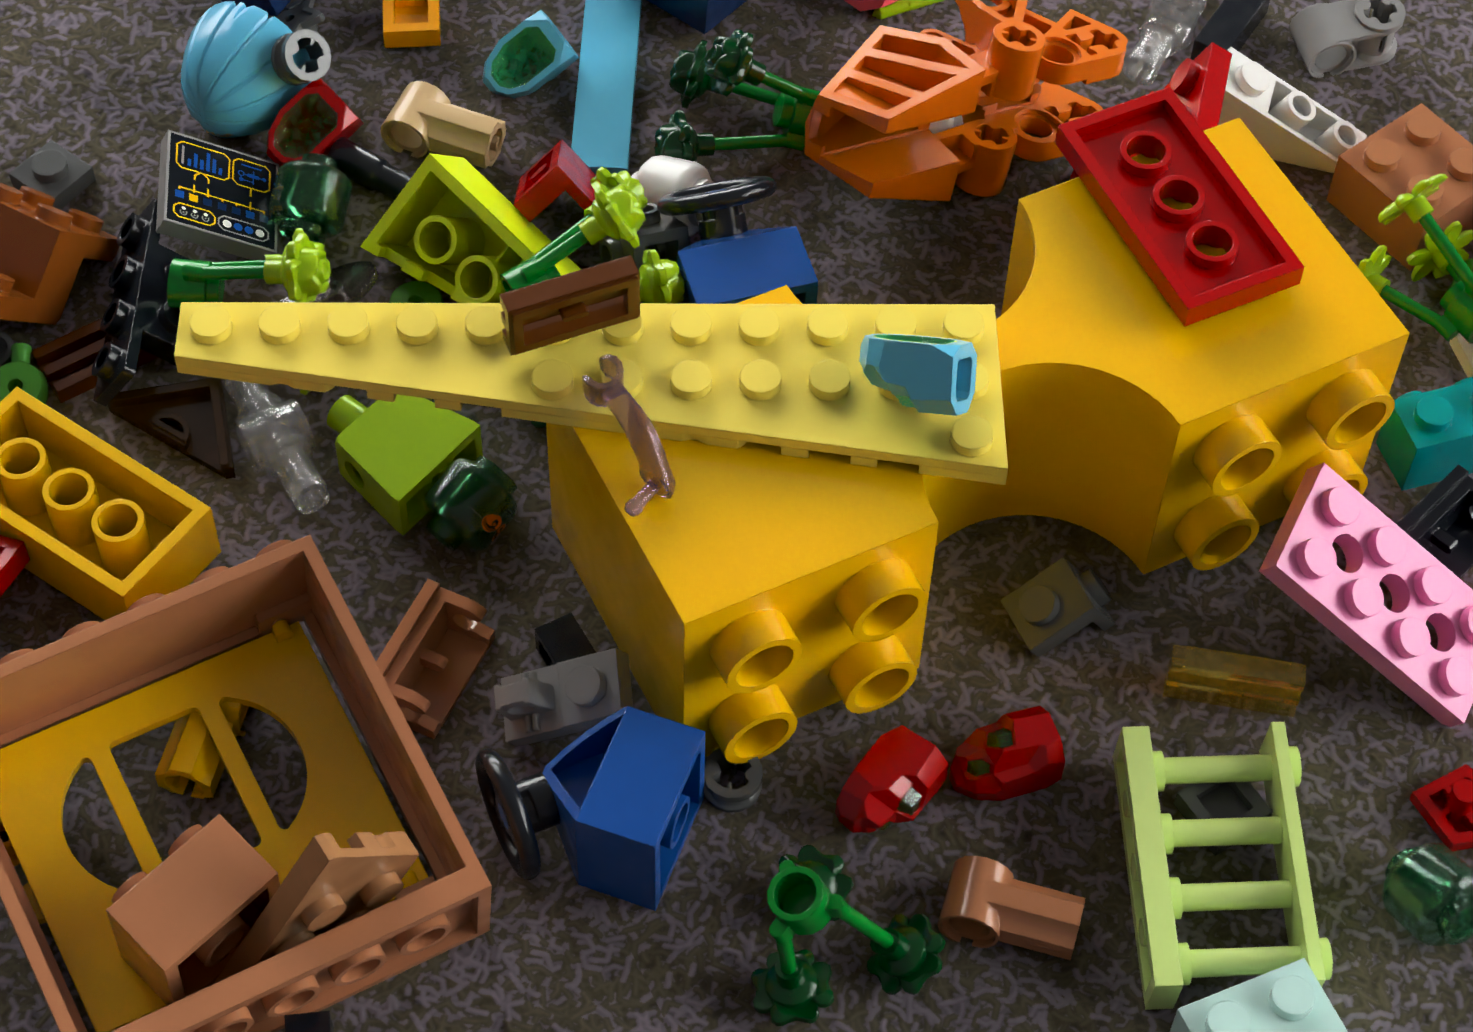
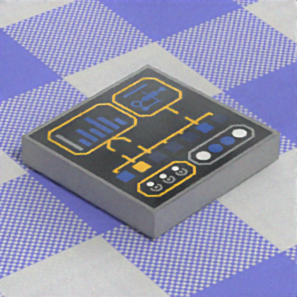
M168 129L161 141L156 232L249 260H264L265 254H277L279 164Z

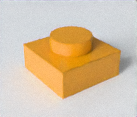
M383 0L384 47L441 46L440 0Z

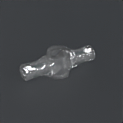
M1151 0L1148 16L1139 30V41L1124 60L1122 68L1124 75L1134 82L1140 71L1144 70L1139 84H1152L1168 56H1173L1176 53L1187 50L1192 45L1198 19L1206 7V0Z
M222 379L224 388L239 411L237 421L234 423L235 431L245 456L252 454L254 457L255 465H252L254 472L258 474L267 470L271 477L279 479L299 513L310 514L323 508L330 499L329 488L312 462L313 450L316 448L307 418L298 402L294 398L283 402L279 395L271 393L264 384Z

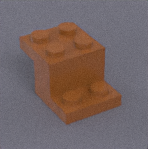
M0 183V320L55 325L61 318L83 258L111 262L117 255L120 247L117 245V237L101 230L104 221L77 209L70 208L68 213L53 207L56 200L54 197L36 189L21 186L20 190Z

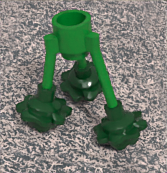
M736 29L730 37H716L713 47L708 51L706 50L708 41L701 40L694 51H679V57L674 59V65L670 71L671 79L669 85L674 91L681 94L682 108L688 109L689 104L695 98L702 96L707 90L726 97L730 93H735L774 105L773 126L782 128L783 134L714 138L712 133H696L694 128L687 123L684 111L676 110L675 114H671L669 124L662 125L656 130L654 147L656 156L665 155L696 162L697 157L713 156L717 150L786 147L803 151L805 147V122L820 91L798 86L766 71L764 64L753 59V49L750 47L753 42V35L751 33H743L742 30ZM762 83L777 91H780L781 93H775L756 86Z
M807 844L801 847L798 858L790 854L781 856L779 872L771 880L767 890V903L776 916L769 927V933L776 940L778 952L771 953L767 957V968H758L752 972L751 980L756 988V995L753 1000L754 1009L761 1014L770 1013L771 1021L776 1026H784L794 1021L811 1024L816 1022L819 1017L818 1007L825 1008L833 1003V991L829 987V980L832 975L830 965L826 962L815 963L814 955L810 950L803 949L794 953L792 941L795 934H814L822 930L829 921L841 919L871 940L870 947L876 954L867 961V970L879 978L882 989L889 995L897 994L902 988L911 995L919 993L924 982L942 970L943 962L938 953L944 949L946 940L941 934L932 930L929 918L922 913L915 914L911 919L903 914H897L892 918L887 928L883 929L845 901L848 894L853 890L854 883L850 877L841 874L844 868L843 858L839 855H823L814 846Z

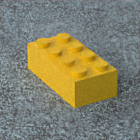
M19 387L14 388L0 402V535L24 542L30 557V561L24 567L25 569L97 616L107 620L126 612L134 602L142 597L155 593L166 595L190 585L221 553L211 507Z

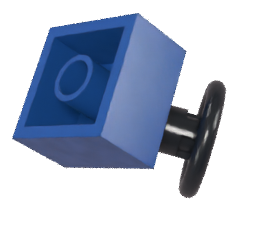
M754 176L708 183L669 193L658 200L657 208L663 215L696 214L701 239L677 251V264L684 279L685 289L683 294L684 300L678 304H736L785 285L790 288L803 304H817L818 279L797 226L748 230L742 205L767 198L774 194L777 184L773 178Z
M626 706L608 716L570 743L545 766L542 773L539 772L515 782L506 763L496 751L492 749L480 751L475 761L480 791L496 836L514 871L524 880H533L539 875L541 858L535 833L556 826L578 885L656 911L704 799L706 731Z

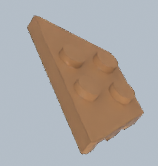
M356 832L347 840L351 848H340L331 833H322L314 836L223 968L214 984L379 908L394 898L404 887L401 879L420 855L406 832H385L380 835H373L372 832Z

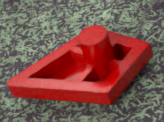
M1465 764L1413 791L1409 798L1450 852L1473 848V768Z

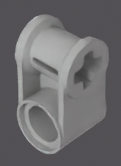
M1342 0L1332 3H1316L1299 11L1292 18L1289 31L1308 72L1312 77L1321 78L1324 77V72L1338 75L1344 71L1377 66L1389 62L1395 56L1397 41L1394 35L1403 26L1406 11L1400 0ZM1373 8L1372 15L1369 18L1370 10ZM1383 41L1380 52H1378L1380 42Z

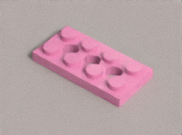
M1322 463L1307 469L1259 572L1441 724L1448 727L1464 724L1473 704V589L1327 464ZM1333 542L1337 543L1344 552L1346 559L1345 571L1337 566L1336 552L1332 546ZM1380 581L1387 586L1391 593V610L1384 606V595L1379 586ZM1426 621H1429L1436 630L1438 637L1437 649L1433 648L1430 644L1431 637Z

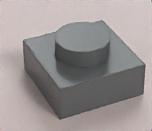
M50 140L9 173L12 187L20 190L21 186H26L46 193L56 199L53 207L61 209L96 180L92 166L53 140Z
M1250 782L1190 784L1177 792L1174 801L1175 807L1185 819L1269 817L1273 813V810ZM1230 846L1207 847L1216 856Z

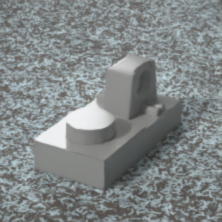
M617 648L501 678V685L494 686L495 710L504 716L505 742L514 746L527 745L589 730L626 706L633 707L629 655Z

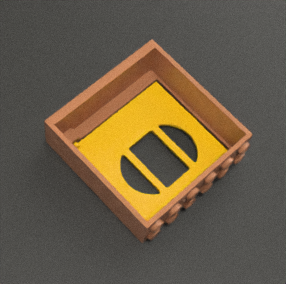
M310 534L293 542L291 540L273 542L264 547L255 558L231 568L219 566L209 569L196 577L193 583L166 595L161 593L147 595L134 602L124 613L102 622L87 621L69 629L62 639L35 650L28 648L16 650L0 659V820L28 880V883L22 886L0 837V900L59 1032L88 1031L41 929L40 924L47 923L95 1032H277L285 1028L284 1015L324 1010L490 931L492 885ZM304 621L433 875L428 877L418 857L401 879L404 884L403 889L381 907L167 1006L120 955L106 909L113 904L112 897L118 888L110 886L91 875L77 861L68 847L63 830V806L67 791L84 763H91L142 872L149 874L162 863V860L111 750L119 744L189 715L192 712H197L200 714L261 840V843L254 847V849L278 872L280 885L316 835L331 833L340 848H351L347 840L356 832H372L373 835H380L385 832L405 831L300 625ZM224 702L241 703L270 715L289 731L300 747L307 768V786L302 806L288 829H282L278 826L220 707Z

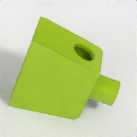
M397 394L395 402L376 400L370 407H366L352 396L344 395L333 404L327 415V425L339 433L335 441L340 474L402 535L406 534L483 461L480 425L452 410L435 408V403L426 398Z

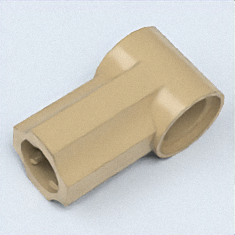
M414 81L406 86L383 122L380 132L385 143L396 152L401 153L405 149L413 152L411 154L412 157L421 158L429 150L441 155L464 157L470 164L486 169L488 166H493L501 152L506 136V126L503 120L452 105L443 91L428 82Z

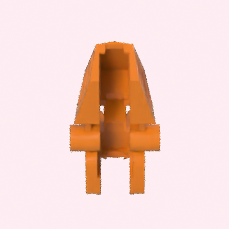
M955 0L959 6L965 28V42L937 29H924L918 33L879 25L818 94L805 122L804 154L868 198L950 201L955 183L965 192L975 196L991 197L998 195L1004 189L1014 154L1022 159L1035 162L1063 157L1064 155L1055 144L1058 125L1103 110L1102 106L1060 85L1080 81L1086 85L1118 76L1124 65L1128 39L1118 30L1072 9L1059 21L1054 22L1026 9L1028 0H989L997 6H987L981 0ZM962 115V125L936 134L929 130L930 123ZM1026 133L1035 134V135H1038V136H1040V137H1042V138L1033 137V136H1030V135H1028V134H1026Z

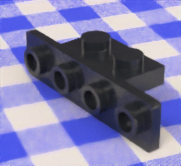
M153 199L140 215L130 214L123 223L117 237V245L122 247L120 259L109 279V287L114 289L112 302L106 309L100 325L101 331L106 333L104 346L97 354L92 367V375L97 377L93 401L103 406H107L135 375L140 348L176 366L174 352L180 308L168 306V274L173 258L191 259L159 244L160 233L156 232L158 202L156 199Z

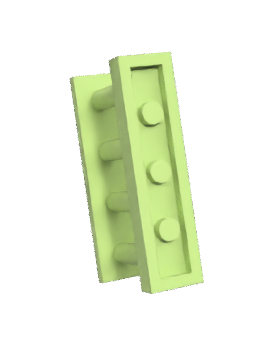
M1285 721L1271 722L1260 747L1259 754L1164 757L1162 751L1152 750L1149 726L1122 727L1113 754L1145 1010L1173 1009L1183 986L1190 985L1192 978L1259 976L1302 958H1305L1322 987L1324 982L1332 977L1333 957L1328 938H1319L1295 789L1301 783V757L1297 746L1288 745ZM1264 781L1266 801L1273 810V813L1269 817L1172 820L1170 813H1161L1158 792H1163L1165 785ZM1273 844L1279 880L1181 884L1179 877H1169L1166 855H1172L1175 847ZM1283 908L1289 946L1190 949L1187 942L1178 943L1175 919H1181L1183 912Z

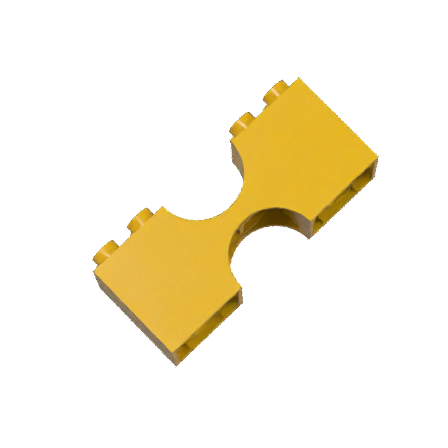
M1239 117L1204 130V133L1305 266L1300 284L1184 327L1079 177L1018 200L1001 316L996 319L1008 459L1006 485L918 473L919 465L878 460L877 468L850 464L851 456L810 450L809 459L781 455V447L747 442L736 449L706 445L696 440L676 441L546 423L552 527L619 650L629 655L630 670L655 715L706 731L705 757L720 748L727 761L735 764L748 763V760L758 757V759H761L771 754L786 743L797 728V719L841 700L852 713L872 712L892 703L910 688L916 679L917 669L920 664L935 547L953 533L969 525L987 519L1012 515L1051 517L1077 524L1107 539L1122 550L1136 564L1143 575L1185 557L1188 558L1195 569L1204 571L1220 567L1239 556L1255 540L1259 532V526L1284 517L1307 469L1322 463L1327 464L1363 495L1368 485V478L1364 474L1363 468L1375 433L1386 423L1394 410L1395 401L1389 392L1410 334L1409 331ZM1141 154L1131 157L1134 161L1141 164H1155L1159 162L1157 158H1148ZM1171 197L1162 200L1165 205L1177 210H1185L1192 207L1190 203L1179 202ZM1205 243L1195 246L1198 251L1205 255L1221 256L1226 254L1222 248H1214ZM785 285L736 304L803 303Z

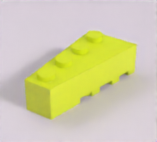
M429 153L360 247L377 257H384L402 267L401 271L415 279L426 281L446 292L457 303H500V294L505 293L500 280V274L528 260L552 241L532 222H529L464 157ZM568 256L555 264L561 276L581 270Z

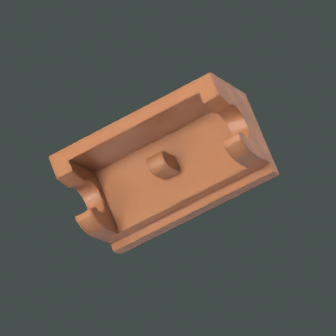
M427 579L376 663L411 730L435 739L494 641L495 630L481 623L487 612L482 605L470 598L440 587V583L431 579Z

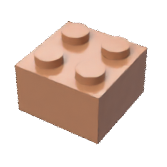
M1421 103L1339 155L1326 200L1377 244L1387 246V252L1411 271L1415 266H1410L1406 259L1416 250L1426 248L1424 236L1427 232L1420 222L1414 224L1405 212L1387 225L1378 221L1379 213L1386 206L1395 202L1398 195L1411 194L1412 189L1419 181L1437 174H1446L1448 178L1438 186L1440 189L1426 198L1434 209L1431 215L1443 232L1454 221L1461 223V232L1469 229L1472 230L1473 145Z
M220 813L204 827L196 824L185 830L169 848V857L149 874L139 872L127 879L113 895V904L106 909L121 957L167 1006L214 984L223 968L280 887L278 872Z

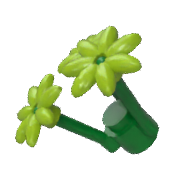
M1437 174L1419 181L1412 189L1411 194L1398 195L1395 202L1386 206L1379 213L1378 221L1387 225L1405 212L1414 224L1420 222L1427 232L1424 236L1426 248L1411 253L1407 257L1406 262L1410 266H1415L1411 273L1413 282L1419 281L1431 271L1435 279L1448 274L1454 279L1456 284L1444 294L1440 301V306L1445 310L1444 314L1441 316L1390 287L1391 281L1380 275L1392 259V256L1385 255L1387 246H1378L1372 252L1369 259L1364 258L1360 261L1358 268L1382 298L1431 325L1447 341L1460 334L1471 344L1473 343V272L1465 263L1469 258V254L1462 248L1473 240V230L1469 229L1461 232V223L1454 221L1443 232L1432 217L1431 213L1434 209L1426 198L1440 189L1438 186L1448 178L1446 174Z

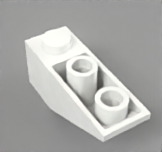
M1232 47L1227 50L1232 53V59L1218 125L1240 117L1273 160L1334 173L1339 155L1367 138V135L1353 124L1343 120L1312 100L1308 95L1272 74L1259 63L1252 61Z

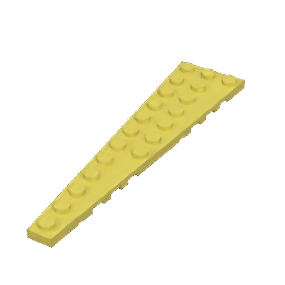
M181 302L174 352L178 373L264 385L284 384L294 389L324 393L335 386L366 390L368 399L395 402L396 395L399 394L434 399L435 408L461 411L463 403L501 408L502 417L676 441L696 440L706 445L736 449L747 442L781 447V455L809 459L810 450L851 456L850 464L877 468L878 460L919 465L918 473L1006 485L1008 459L995 304L640 303V316L638 318L512 356L503 339L502 329H505L501 320V312L504 310L500 303ZM865 335H921L972 342L977 353L975 392L968 412L957 416L918 412L914 407H906L890 391L872 385L864 374L859 362L861 342Z

